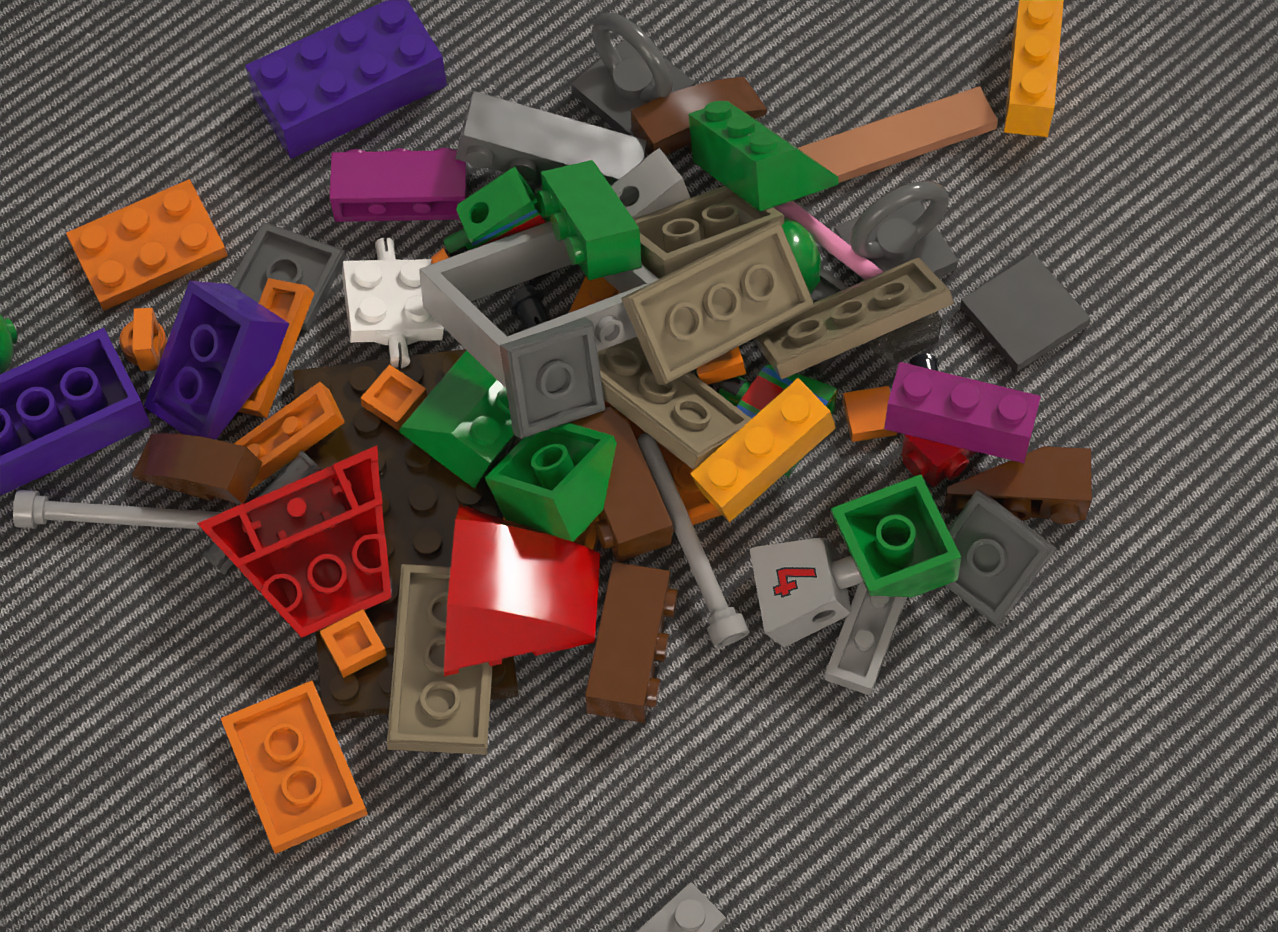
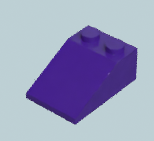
M189 280L144 407L182 434L216 440L274 366L289 323L230 284Z

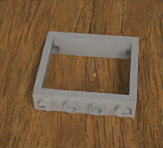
M551 221L419 269L423 308L505 388L506 383L500 345L585 317L594 324L597 352L637 337L621 298L658 280V278L643 265L642 268L605 276L603 278L614 286L620 294L507 337L471 301L572 264L568 256L566 244L563 240L558 241L554 235Z

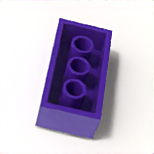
M386 0L245 65L252 94L290 159L447 86L443 56L408 0Z
M104 327L0 374V496L151 426L143 404Z

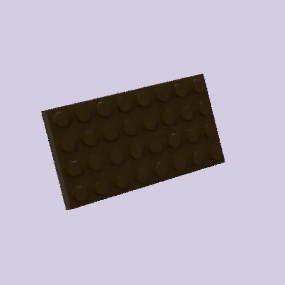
M466 349L409 356L410 363L404 368H401L399 357L398 368L396 369L425 387L427 395H429L465 353ZM390 358L293 371L295 399L318 382H321L330 390L345 421L340 427L304 451L316 465L323 470L376 445L378 449V467L382 491V509L391 598L364 611L385 647L387 656L343 678L322 640L321 630L316 631L321 700L329 721L389 714L401 565L451 567L455 519L460 504L497 517L495 498L485 480V477L492 469L487 472L475 488H472L397 429L362 407L360 398L390 364ZM514 656L502 659V664L492 667L490 700L519 697Z

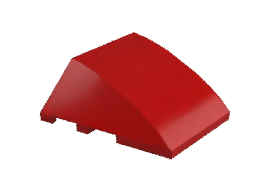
M377 445L307 477L197 523L301 638L330 626L362 609L366 610L391 598Z
M460 504L455 519L448 589L444 677L458 674L459 668L488 662L489 666L502 664V659L530 652L538 656L595 643L600 553L575 542L545 534Z

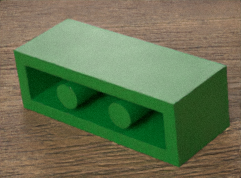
M593 160L541 172L542 190L537 191L539 211L543 218L549 217L556 239L564 241L571 263L573 265L578 264L588 280L642 268L640 228Z

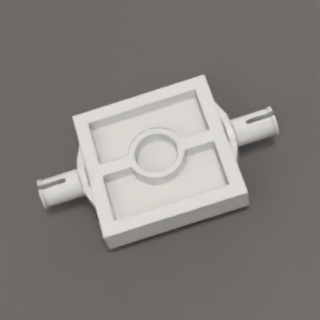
M380 238L375 242L377 260L343 261L342 278L350 343L375 342L388 345L390 364L398 368L400 356L401 368H404L410 363L407 345L417 341L442 340L444 327L423 308L419 269L431 265L432 259L396 260L394 241L387 238L385 248L384 238Z

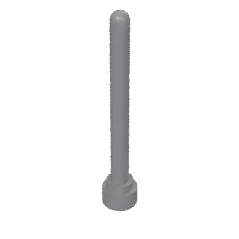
M643 433L638 437L637 443L711 614L707 618L710 624L707 632L713 646L720 648L735 643L750 633L741 613L737 614L734 607H728L657 441L649 434Z
M17 490L13 504L14 526L34 529L37 528L38 524H46L47 520L202 530L197 523L222 513L49 501L47 496H40L39 491Z

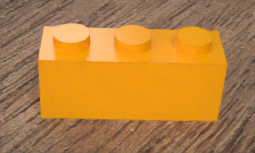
M1018 0L1013 31L1004 133L1048 137L1055 105L1064 0Z
M797 378L694 469L690 475L700 492L730 523L836 429L831 411Z

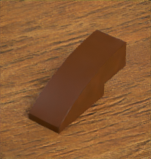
M745 77L725 78L672 92L667 97H659L631 110V130L637 138L647 140L645 151L648 155L660 148L665 156L686 145L692 152L689 113L704 109L708 103L714 101H728L754 119L767 114V108Z
M159 433L150 435L132 476L136 480L213 501L214 497L234 503L244 504L263 462L245 446L200 436Z

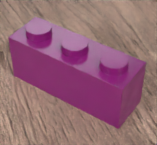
M398 148L383 152H366L359 149H352L346 152H332L329 199L335 222L460 220L456 208L460 202L469 197L468 162L455 159L457 150L452 148H439L435 151H410Z
M899 362L888 400L884 429L1024 463L1041 396Z

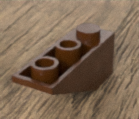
M1043 446L1027 453L1024 463L1010 460L948 486L943 513L955 514L958 517L977 490H982L1021 521L1028 520L1029 518H1049L1055 523L1070 524L1078 520H1086L1092 502L1091 448Z

